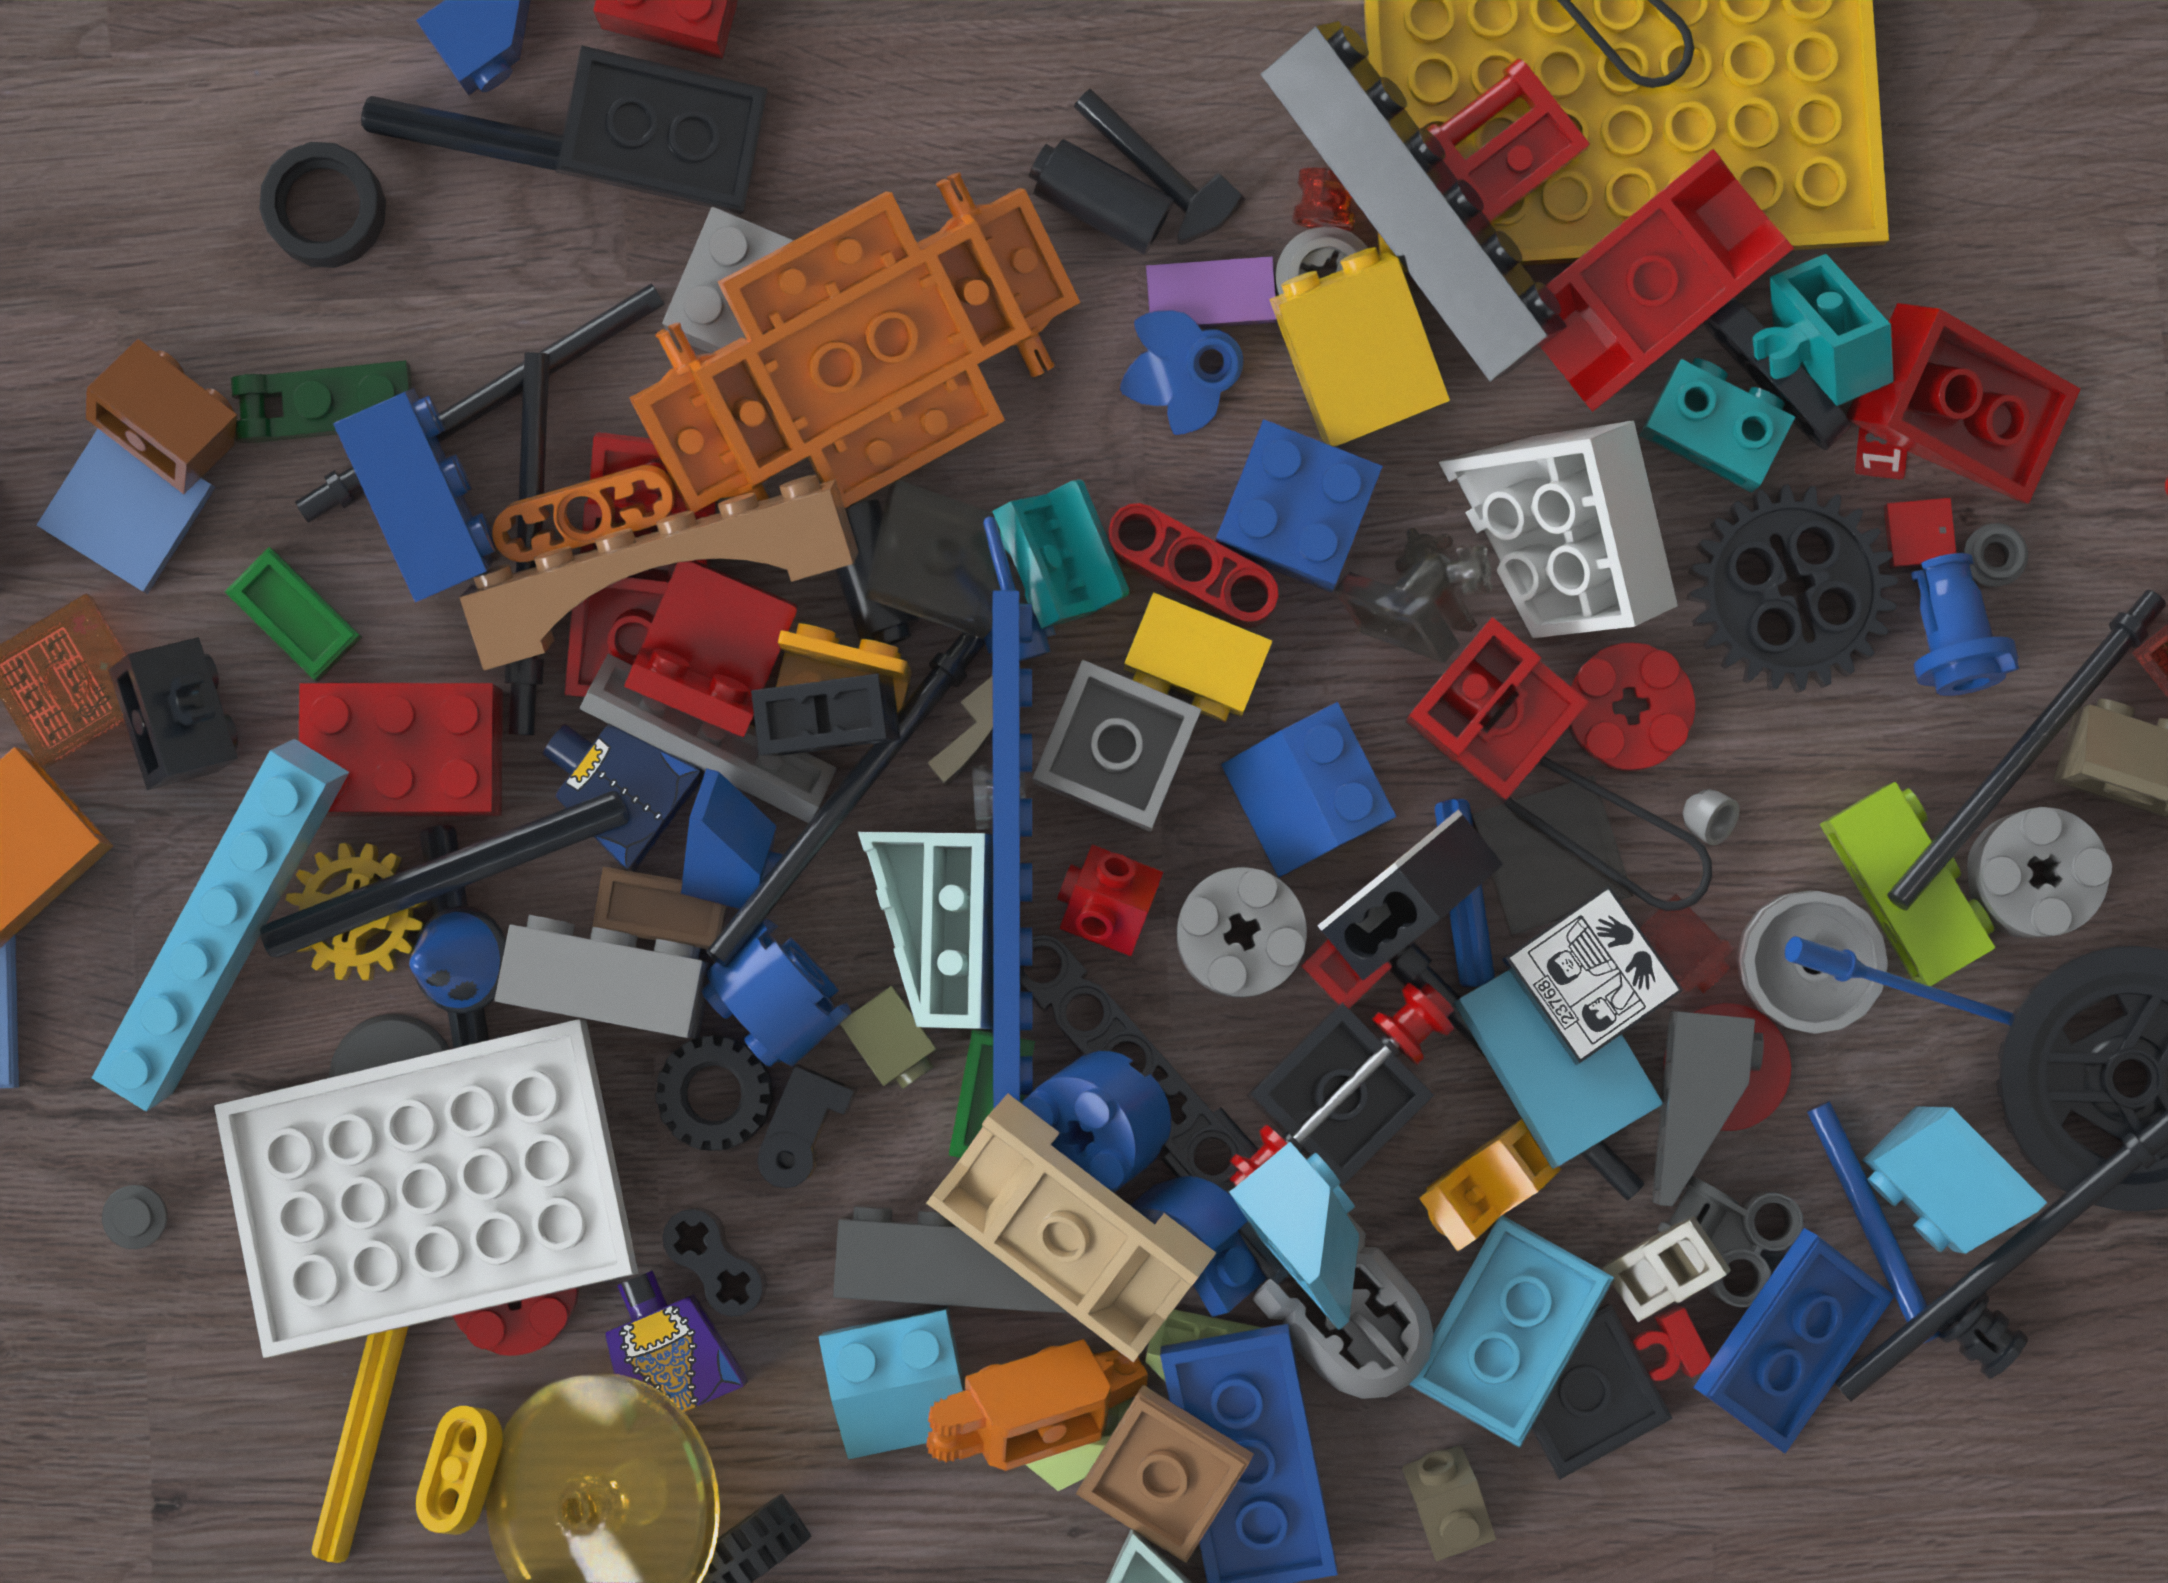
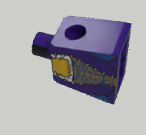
M653 1270L617 1285L632 1321L605 1333L625 1424L630 1435L744 1387L748 1383L741 1366L694 1294L667 1305Z

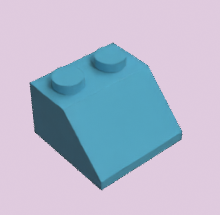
M1289 1142L1229 1193L1260 1240L1336 1328L1340 1330L1349 1322L1359 1233L1347 1213L1355 1208V1206L1340 1188L1339 1184L1341 1182L1317 1153H1314L1306 1160L1297 1148Z
M948 1306L827 1331L818 1337L830 1397L848 1459L927 1443L928 1432H932L930 1422H928L930 1406H934V1401L939 1402L940 1398L945 1400L949 1395L965 1391Z

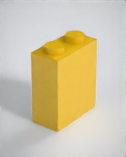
M1376 247L1368 248L1343 258L1340 261L1343 270L1319 279L1317 271L1291 278L1281 284L1283 294L1269 299L1322 441L1333 447L1450 401L1398 257L1388 252L1379 255Z

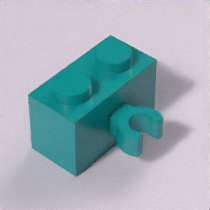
M1827 254L1818 256L1770 277L1773 327L1763 329L1753 336L1754 357L1757 360L1769 356L1770 375L1774 379L1784 378L1793 374L1801 365L1836 406L1893 382L1891 323Z

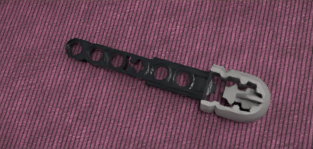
M1046 935L1033 936L1032 951L1040 948L1052 950L1061 960V970L1054 980L1048 983H1038L1027 976L1024 966H1020L1021 987L1026 992H1032L1033 1001L1043 1012L1052 1007L1057 1028L1082 1056L1096 1051L1112 1052L1115 1047L1125 1043L1134 1044L1139 1047L1146 1058V1066L1141 1074L1144 1077L1149 1074L1153 1076L1155 1070L1160 1069L1167 1077L1158 1081L1165 1096L1168 1099H1172L1179 1094L1186 1101L1181 1108V1113L1185 1120L1179 1125L1171 1120V1132L1167 1143L1163 1145L1168 1154L1161 1160L1177 1178L1182 1176L1202 1178L1216 1184L1230 1194L1229 1192L1235 1186L1229 1179L1237 1172L1236 1168L1230 1163L1227 1170L1219 1175L1211 1176L1204 1174L1197 1168L1194 1162L1196 1147L1205 1140L1216 1139L1227 1145L1231 1158L1235 1154L1251 1158L1259 1150L1222 1107L1214 1113L1100 985L1083 979L1087 976V970L1063 943L1054 937ZM1086 995L1093 997L1101 1004L1104 1016L1098 1027L1089 1031H1081L1070 1025L1066 1017L1067 1006L1078 996ZM1347 1214L1359 1233L1355 1268H1358L1378 1291L1373 1300L1376 1307L1382 1310L1391 1306L1404 1325L1401 1328L1389 1314L1377 1318L1365 1305L1371 1293L1367 1289H1353L1349 1322L1342 1329L1353 1340L1347 1352L1361 1366L1359 1369H1356L1339 1354L1344 1345L1342 1339L1337 1335L1325 1338L1305 1316L1306 1307L1298 1298H1289L1278 1286L1291 1274L1260 1240L1250 1223H1245L1238 1229V1232L1252 1253L1261 1272L1268 1280L1257 1290L1252 1300L1269 1319L1283 1320V1324L1289 1323L1293 1346L1324 1380L1338 1391L1365 1399L1388 1397L1408 1386L1419 1375L1429 1360L1434 1336L1429 1310L1416 1289L1379 1248L1365 1247L1366 1233L1349 1214ZM1326 1316L1325 1327L1330 1331L1336 1328V1326Z

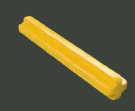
M408 1326L367 1336L311 1550L313 1556L323 1561L341 1563L345 1562L349 1556Z

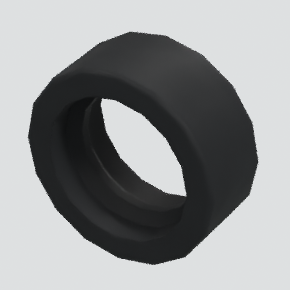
M308 142L287 150L270 166L261 184L259 210L267 232L290 257L311 267L336 268L358 260L375 244L385 224L386 200L378 178L355 152L336 143ZM316 169H333L346 175L356 186L360 198L359 215L353 227L342 237L328 242L312 241L299 235L291 226L286 213L287 195L293 183L303 174Z

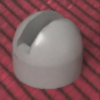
M1711 789L1703 790L1687 799L1683 808L1684 824L1695 837L1712 846L1722 843L1731 834L1739 817L1738 802L1719 791Z

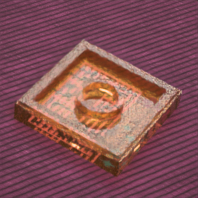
M87 593L0 644V699L34 757L45 769L125 722L108 669L125 657L126 653L93 597Z

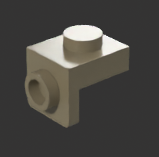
M1461 1446L1428 1453L1421 1459L1402 1467L1405 1480L1413 1496L1436 1562L1496 1540L1477 1479Z

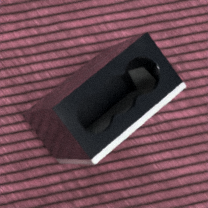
M1458 809L1322 921L1318 927L1358 976L1365 980L1443 918L1504 864Z

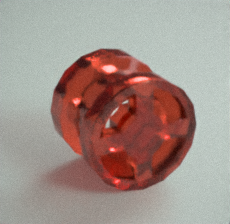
M1312 167L1300 169L1297 185L1303 191L1302 199L1294 207L1292 222L1309 229L1325 226L1341 228L1348 232L1353 231L1356 215L1351 210L1352 196L1334 172L1329 168Z

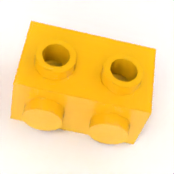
M1153 592L1125 660L1124 670L1135 674L1132 679L1133 681L1168 695L1170 689L1193 697L1191 705L1200 708L1201 714L1226 722L1229 713L1242 717L1272 640Z

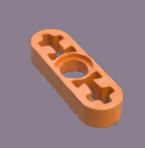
M642 465L519 500L508 505L496 518L492 530L493 541L499 552L506 558L516 562H528L534 560V557L554 549L567 546L574 549L595 543L597 538L619 530L631 528L634 532L657 525V521L666 518L676 501V488L671 477L664 470L651 465ZM637 480H644L648 489H660L662 496L653 504L654 512H646V508L642 503H636L623 507L619 512L624 522H615V505L605 488H615V500L632 495L638 487ZM579 496L594 499L602 510L600 526L591 531H582L575 528L567 517V506L570 500ZM554 505V523L564 539H554V527L536 533L531 539L532 547H525L521 538H510L508 530L516 524L515 515H522L526 524L537 523L546 520L550 516L544 506Z

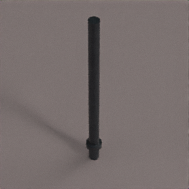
M651 283L538 353L550 354L549 375L665 304ZM524 361L440 412L439 415L445 431L436 435L439 443L523 392ZM353 466L340 474L336 470L324 476L326 483L295 501L299 511L308 523L339 504L346 508L355 502L353 495L362 491L363 488Z
M2146 590L2127 613L2119 612L2109 623L2111 632L1887 893L1888 898L1894 905L1905 911L1912 906L2131 647L2139 648L2149 636L2147 628L2166 607L2165 600L2158 593Z
M965 628L945 654L937 653L929 662L932 670L897 712L901 740L874 743L869 747L707 949V954L713 960L724 967L729 965L951 686L959 687L967 677L964 671L965 668L985 645V642L977 633Z
M2164 1112L2139 1134L2135 1135L2131 1131L2121 1139L2125 1143L2123 1147L1836 1380L1835 1383L1840 1391L1851 1402L2141 1165L2148 1169L2155 1164L2157 1159L2154 1155L2168 1144V1112Z

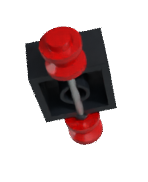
M1408 983L1402 988L1406 1004L1393 1017L1378 1012L1372 1018L1373 1023L1384 1034L1379 1039L1343 1002L1337 1005L1246 1095L1284 1133L1282 1137L1286 1141L1266 1124L1259 1130L1263 1146L1251 1158L1235 1154L1229 1160L1237 1170L1229 1180L1236 1187L1291 1142L1307 1158L1317 1153L1341 1182L1339 1186L1342 1187L1434 1096L1398 1057L1404 1054L1410 1061L1418 1065L1424 1059L1420 1044L1433 1031L1447 1036L1454 1029V1026L1447 1019L1454 1011L1449 1002L1428 983L1420 990L1411 983Z

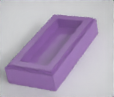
M1272 256L1146 265L1149 312L1157 310L1184 312L1200 328L1277 322L1269 301L1270 298L1275 297Z

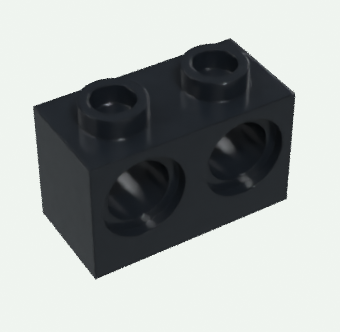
M871 674L751 691L759 755L783 756L901 740L893 676Z

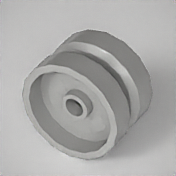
M1807 890L1780 895L1756 911L1741 933L1736 956L1740 985L1755 1009L1778 1025L1813 1034L1843 1029L1866 1015L1883 990L1882 984L1863 978H1851L1846 982H1840L1834 976L1823 972L1809 974L1801 965L1789 962L1785 958L1787 942L1792 937L1797 936L1840 951L1845 949L1851 950L1864 965L1887 972L1888 960L1883 935L1865 910L1846 897Z

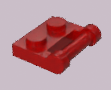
M1520 58L1503 69L1504 77L1441 126L1438 127L1432 124L1426 128L1442 145L1446 154L1443 161L1458 180L1462 179L1468 182L1479 194L1484 204L1482 213L1490 223L1494 222L1588 150L1590 143L1539 78ZM1519 97L1526 101L1531 108L1530 111L1466 160L1456 149V145Z

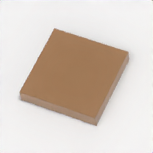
M1142 1385L1086 1475L1076 1495L1186 1563L1249 1465L1254 1453Z

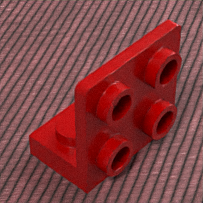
M696 560L677 562L624 687L744 738L754 715L751 691L764 689L781 650L778 644L781 630L789 631L797 613V605Z

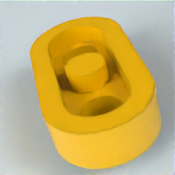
M457 1406L449 1410L442 1417L437 1427L416 1495L417 1515L423 1526L435 1533L458 1535L470 1530L479 1519L503 1440L500 1422L491 1411L478 1407ZM459 1494V1498L455 1507V1500Z

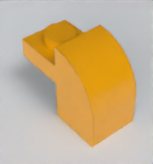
M1520 1119L1442 1174L1426 1188L1427 1192L1419 1199L1428 1210L1429 1218L1436 1230L1442 1235L1447 1236L1455 1249L1459 1251L1476 1240L1500 1216L1540 1191L1562 1169L1560 1166L1554 1169L1551 1168L1523 1119Z

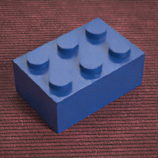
M412 388L333 423L415 603L482 574L489 569L493 563L490 554L494 553L497 548L493 541L492 529L483 513L476 516L471 514L463 496L472 489L458 456L455 454L448 458L445 457L436 435L445 431V428L430 396L419 399L415 388Z

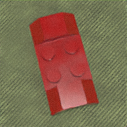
M1711 149L1546 285L1558 300L1561 307L1559 316L1568 327L1542 346L1541 349L1593 412L1787 255L1794 247L1738 182L1717 152Z

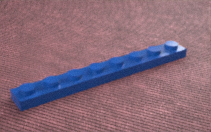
M992 590L993 1108L1007 1094H1010L1020 1102V1095H1031L1033 1091L1032 1056H1020V1031L1032 1030L1033 1022L1032 992H1020V966H1032V927H1020V902H1032V863H1020V837H1032V798H1020V772H1032V733H1019V707H1032V669H1019V643H1032V604H1019V590Z

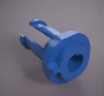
M1954 553L1921 562L1923 570L1912 572L1911 575L1913 581L1918 582L1921 592L1920 611L1930 653L1919 658L1913 665L1918 684L1935 686L1936 692L1942 696L1963 695L1992 687L2002 682L2006 678L2007 673L2018 670L2019 656L2015 641L2008 637H1993L1982 593L1973 580L1970 564L1974 563L1972 555Z

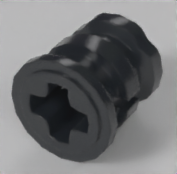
M1985 1293L1945 1325L1940 1332L1939 1338L1945 1343L1953 1340L1958 1341L1961 1344L1959 1352L1969 1361L1977 1359L1982 1364L1980 1372L1988 1379H1992L1996 1375L2001 1374L2016 1360L2026 1346L2028 1337L2021 1330L2014 1332L2008 1328L2009 1319L2001 1311L1991 1312L1987 1308L1989 1296Z

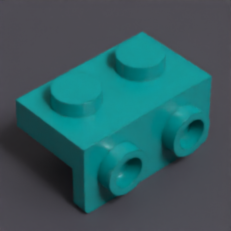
M1083 480L1070 481L1047 494L1010 501L992 511L1000 528V536L1004 548L1011 555L1025 588L1026 601L1028 604H1032V611L1036 614L1041 629L1085 618L1129 595V587Z

